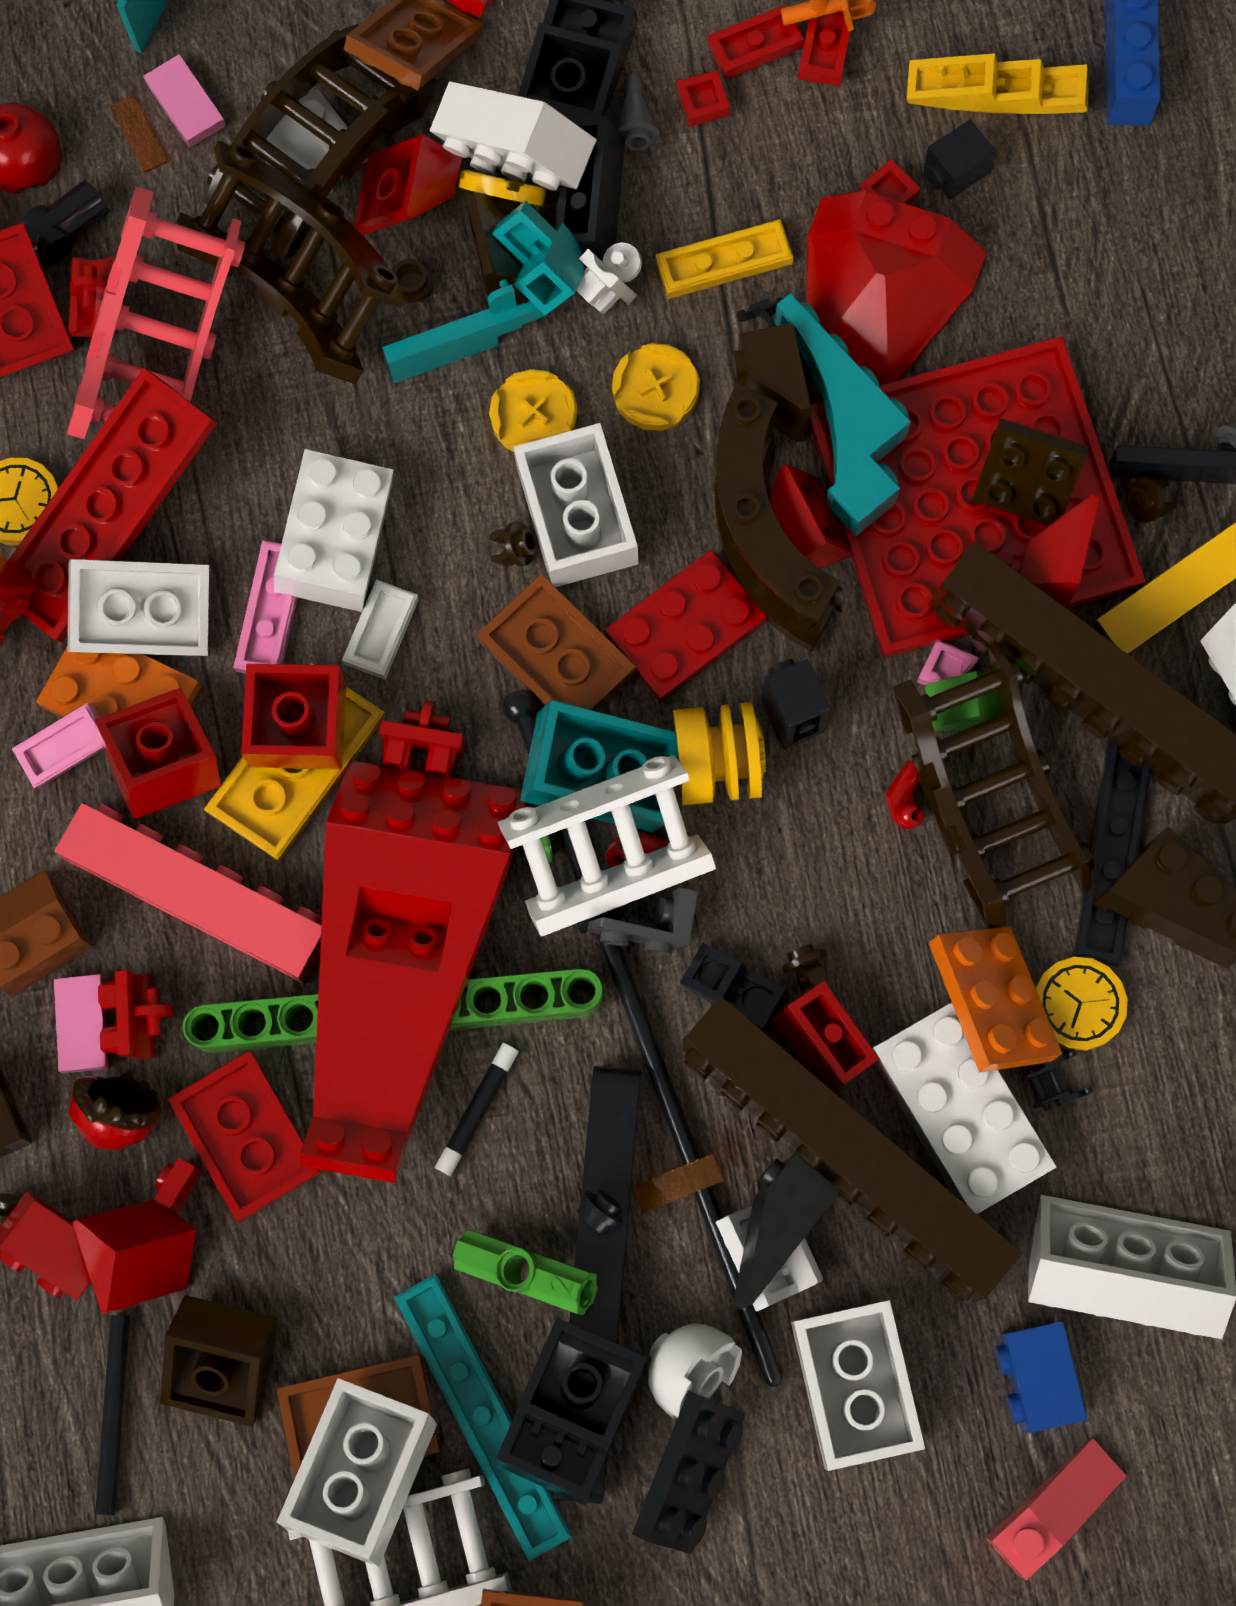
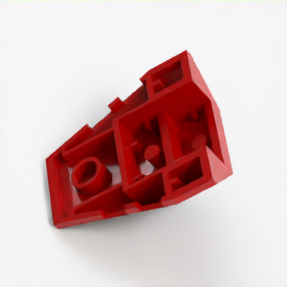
M868 191L822 197L807 235L806 303L814 309L819 317V324L829 335L836 334L843 340L853 361L859 367L864 365L873 372L879 382V386L891 383L904 377L935 335L942 331L962 303L964 304L971 296L987 252L950 218Z

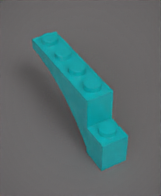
M790 293L777 304L775 323L777 326L794 325L800 357L810 371L821 396L830 427L834 455V485L828 489L826 506L856 537L897 502L900 488L897 486L899 481L887 465L883 463L878 465L877 462L907 438L910 426L909 414L900 401L896 398L889 399L881 391L876 376L869 368L864 365L859 367L849 356L846 344L836 334L829 335L819 324L820 320L814 309L806 302L800 304Z

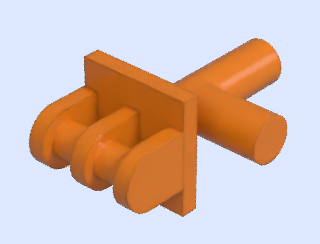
M809 0L781 8V15L784 26L843 11L847 29L852 31L855 30L853 20L872 15L876 10V1Z

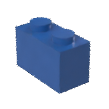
M1063 1321L999 1335L1002 1345L995 1346V1354L1001 1374H1009L1014 1394L1007 1395V1403L1014 1425L1021 1423L1023 1432L1032 1433L1087 1420Z

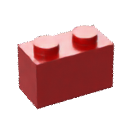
M824 981L789 1004L771 1019L803 1066L833 1092L880 1060Z
M27 1190L0 1226V1260L19 1273L25 1267L40 1276L36 1283L59 1299L66 1293L77 1301L91 1283L72 1224L73 1220Z

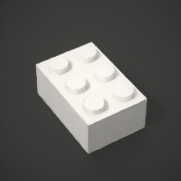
M450 81L430 128V132L445 141L444 149L464 158L470 157L472 159L470 166L489 175H494L496 170H500L506 177L525 183L527 177L532 178V181L536 184L554 191L557 190L559 185L577 189L597 140L543 101Z
M600 423L513 447L520 481L550 583L554 587L639 564L638 545Z
M307 449L304 450L274 573V592L359 612L363 611L392 488L393 469Z
M890 1300L791 1322L824 1469L831 1471L925 1449Z
M338 1378L277 1523L292 1533L379 1567L437 1423L429 1413Z

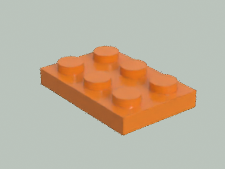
M67 645L36 703L62 718L86 703H93L100 717L180 687L191 706L201 688V684L199 681L144 654L67 652Z
M1011 926L938 934L929 942L979 1073L1052 1062L1062 1055Z

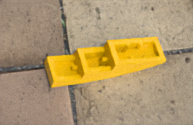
M995 53L910 60L907 102L909 104L950 110L986 113H1083L1088 110L1090 72L1087 64L1044 68L1041 59L998 62Z

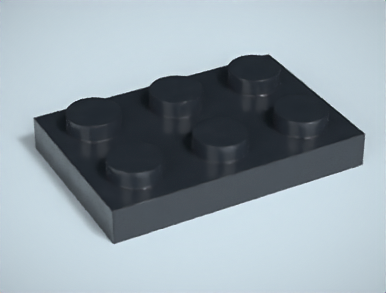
M688 1390L632 1535L653 1544L692 1554L695 1545L701 1541L705 1534L707 1526L706 1516L712 1500L720 1493L725 1481L724 1469L731 1451L741 1441L743 1434L742 1423L746 1414Z

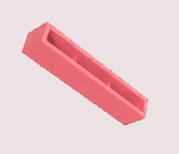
M81 803L54 850L62 859L303 984L306 983L320 958L321 916L301 906L297 913L282 906L284 898L263 886H259L255 892L241 885L244 878L227 867L219 865L217 870L214 871L200 864L204 857L186 846L179 844L175 851L161 844L163 836L147 826L139 824L136 830L122 824L121 821L124 816L106 805L99 803L95 810Z

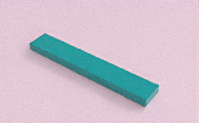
M438 1274L394 1296L528 1561L570 1539L573 1535L549 1489L495 1466L496 1457L513 1419Z

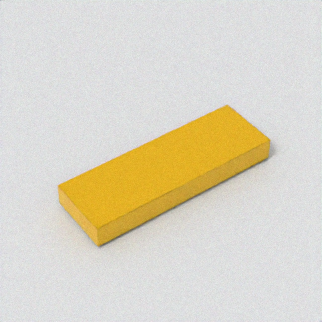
M781 219L655 254V261L668 299L792 265L794 259Z

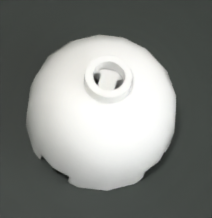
M692 1323L677 1328L670 1334H662L654 1342L649 1353L652 1360L649 1365L648 1384L656 1403L668 1415L677 1419L688 1390L709 1399L722 1381L730 1386L740 1366L742 1349L735 1345L730 1336L705 1324Z

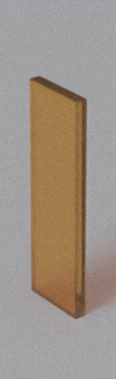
M133 95L111 105L110 109L143 171L147 173L168 163Z
M711 1154L633 1186L641 1211L645 1213L723 1182L724 1179L715 1155Z

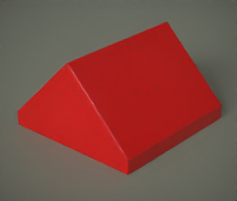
M154 1199L80 1218L72 1222L102 1315L187 1289L196 1229L174 1211Z

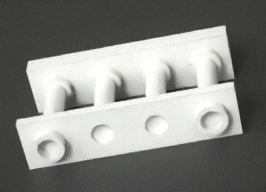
M674 755L652 758L646 761L640 768L538 807L518 809L511 813L509 818L498 821L499 828L510 849L523 845L539 892L536 897L526 900L525 903L541 937L716 869L712 854L697 834L692 837L687 835L673 787L690 780L686 770ZM655 794L670 843L666 847L645 854L629 804ZM611 811L626 860L622 864L603 871L600 870L585 821ZM567 828L583 876L578 881L557 887L540 838Z
M469 1468L441 1476L443 1486L408 1495L403 1510L422 1587L418 1588L419 1597L400 1602L399 1594H393L385 1557L383 1556L379 1567L366 1563L374 1600L370 1602V1606H477L481 1604L483 1589L512 1592L508 1572L496 1575L494 1567H489L470 1493V1489L485 1485L483 1474L471 1477ZM451 1495L470 1571L469 1574L465 1575L467 1584L448 1589L446 1580L441 1581L422 1504ZM288 1531L290 1540L302 1537ZM309 1539L324 1606H345L332 1548Z

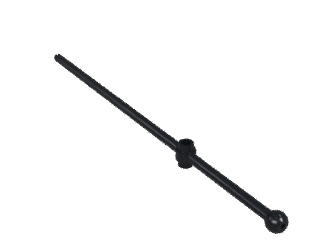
M522 689L508 694L503 701L502 708L505 717L518 725L529 754L536 723L534 717L538 711V701L533 693ZM565 828L558 831L575 879L578 881L583 875L568 830ZM621 906L578 922L577 926L580 933L588 932L589 921L601 917L614 920L625 918ZM596 933L734 1299L739 1273L716 1224V1221L722 1219L723 1216L621 946L601 942V934ZM753 1304L741 1310L737 1308L765 1382L771 1387L778 1386L782 1380V1374L759 1311H755Z

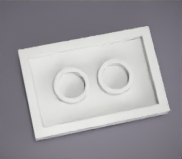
M69 560L67 652L208 656L209 565Z

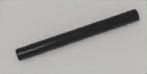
M111 1315L96 1515H115L130 1316Z

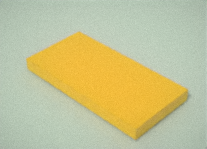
M346 686L342 769L250 767L242 756L204 810L280 863L343 777L350 760L354 761L380 726L381 721L385 719V712Z

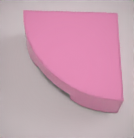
M938 641L934 644L917 683L926 685L970 673L979 657L944 641Z

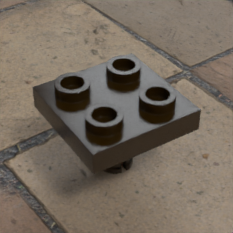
M1000 418L972 501L1050 526L1061 518L1066 511L1086 459L1089 446Z

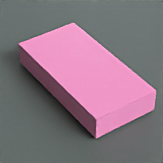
M180 54L143 75L147 86L190 148L226 127L224 118Z
M93 703L84 704L12 748L34 788L42 787L104 749L94 723V719L100 718V715Z
M100 974L54 979L58 1070L62 1074L109 1069L108 1053L100 1050V1032L102 1028L107 1027L106 1010H103L98 1003V986L104 983V977Z

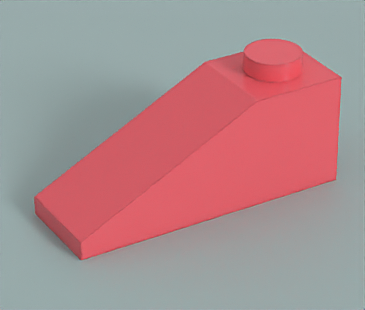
M1091 1438L988 1533L985 1538L1013 1571L1027 1581L1067 1543L1126 1478V1474L1094 1438Z

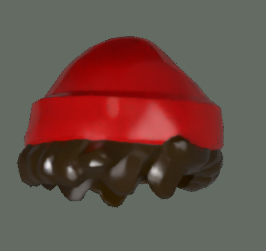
M129 1071L120 1077L85 1076L77 1078L74 1082L69 1116L91 1146L96 1149L118 1151L126 1149L134 1143L141 1142L150 1135L153 1127L159 1120L161 1102L158 1100L157 1092L150 1088L148 1081L141 1080L138 1082L134 1080L133 1074Z

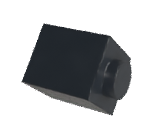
M970 119L928 147L924 163V173L930 185L936 190L941 189L950 200L991 173L997 151Z

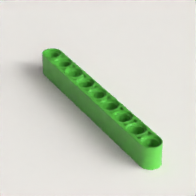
M586 969L467 980L449 1031L588 1017L596 1013L603 1003L602 985L596 974ZM581 982L588 983L595 989L593 999L583 1005L576 1004L569 998L571 988ZM532 987L545 989L548 993V1000L545 1005L538 1009L526 1007L522 1000L523 995L528 989ZM488 991L499 994L501 996V1004L496 1011L486 1014L477 1010L476 1001L481 994ZM318 994L198 1006L188 1012L183 1021L184 1036L189 1043L206 1053L315 1044L317 1036ZM302 1009L312 1011L313 1020L309 1028L301 1032L291 1029L290 1023L294 1013ZM254 1014H263L266 1020L263 1031L256 1036H246L244 1024L247 1018ZM209 1018L217 1019L219 1025L217 1034L211 1040L200 1041L198 1037V1027Z

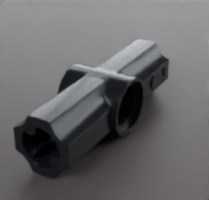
M84 179L49 207L39 205L28 210L20 218L17 225L25 224L40 264H54L64 259L73 249L75 238L106 216L110 211L97 191Z

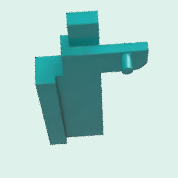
M504 279L499 282L501 288L493 291L487 297L489 309L382 347L384 358L393 382L397 383L499 346L498 336L520 329L523 324L545 317V315L531 301L517 306L512 284L509 285L507 280Z

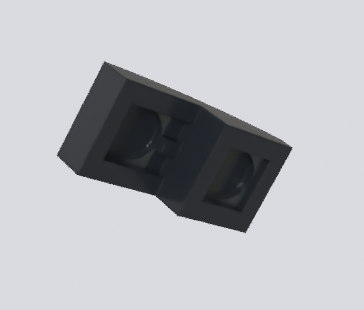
M704 943L700 946L680 981L682 986L712 1004L722 996L765 1033H768L773 1024L771 1019L779 1013L790 994L787 988L747 969L741 961Z

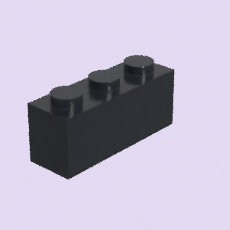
M607 116L569 119L597 140L577 189L559 185L556 227L563 222L577 241L582 255L589 249L603 262L607 249L616 244L625 138Z

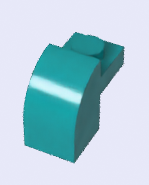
M527 201L523 202L496 224L492 235L523 264L514 286L546 316L575 294L584 273V263L579 259L582 253L574 236L563 222L556 228H553Z

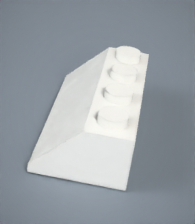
M1046 1195L1040 1196L1029 1263L1028 1302L1140 1323L1146 1326L1161 1327L1193 1335L1223 1338L1236 1301L1231 1231Z
M164 1517L0 1545V1606H174V1587Z

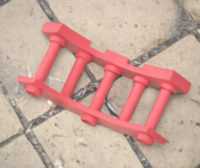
M135 187L121 233L118 252L112 264L85 361L86 366L81 385L78 387L67 435L85 439L90 422L94 424H99V421L105 422L116 406L106 404L105 398L98 396L102 379L110 381L112 377L132 384L143 369L117 361L116 355L109 353L115 330L123 333V330L127 329L191 349L183 381L151 371L191 402L202 358L209 360L214 348L216 334L211 333L210 328L230 265L238 268L243 255L245 241L238 239L241 226L240 220L232 219L226 239L224 240L157 218L158 213L150 211L154 192ZM153 235L218 256L219 260L211 284L143 262L144 257L137 255L141 238L150 239ZM139 279L206 301L197 332L130 312V307L122 304L128 281L137 283Z

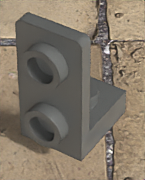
M680 887L665 892L664 897L660 898L655 910V923L659 925L658 929L601 917L589 921L587 931L601 934L600 941L606 944L628 946V941L645 944L644 951L647 953L671 956L673 950L689 946L698 891Z

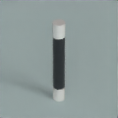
M502 1043L435 1165V1169L450 1177L452 1176L518 1055V1050Z

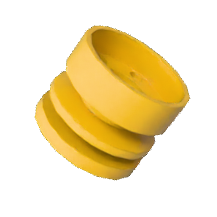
M752 702L739 704L740 724L732 725L729 704L721 705L719 726L715 727L709 726L703 707L673 710V727L677 735L679 762L686 770L690 780L679 785L682 806L713 803L715 782L717 781L725 782L731 801L739 800L738 779L746 780L749 799L762 797V783L766 772L765 748L762 728L755 716Z

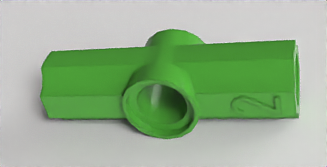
M467 1229L462 1238L457 1240L452 1255L455 1261L454 1269L499 1285L507 1291L521 1293L579 1315H584L587 1309L594 1303L598 1291L597 1274L549 1258L543 1253L527 1250ZM528 1262L529 1275L522 1282L521 1269Z

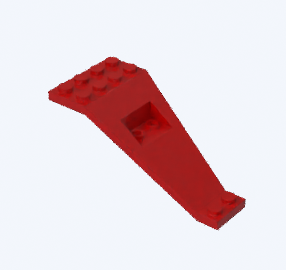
M350 760L326 821L313 1118L300 1152V1166L395 1183L407 1143L512 860L515 848L510 849L499 828L498 821L509 818L510 814L518 809L528 807L527 802L520 801L521 789Z

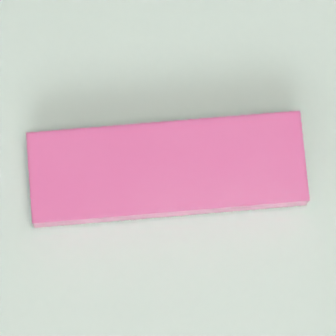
M262 540L233 667L236 672L246 673V664L284 663L298 597L274 592V573L281 543Z

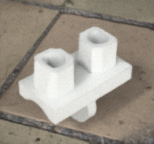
M620 242L612 245L604 254L603 262L589 249L579 258L587 268L584 270L583 277L576 291L603 315L619 298L629 305L638 296L625 284V282H629L637 277L642 266L641 255L631 244Z

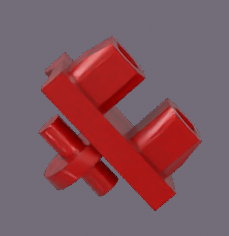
M108 257L101 260L72 258L69 333L71 337H87L92 339L112 264L116 257Z
M425 700L421 712L405 710L404 723L419 725V727L381 721L379 735L384 744L383 763L386 767L409 770L413 750L428 752L425 772L427 774L451 777L457 763V758L464 759L466 744L463 743L464 736L463 734L433 729L448 731L451 717L435 715L436 702Z
M130 970L116 971L115 980L98 986V1003L103 1010H116L117 1026L102 1028L100 1032V1050L105 1053L118 1054V1056L140 1060L154 1059V1037L161 1036V1019L174 1017V1006L160 1004L159 989L152 988V975L134 974Z

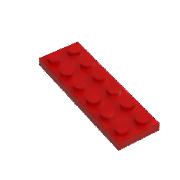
M144 367L8 560L37 586L28 599L30 603L23 616L55 641L63 642L68 636L69 560L121 561L218 424L217 421Z

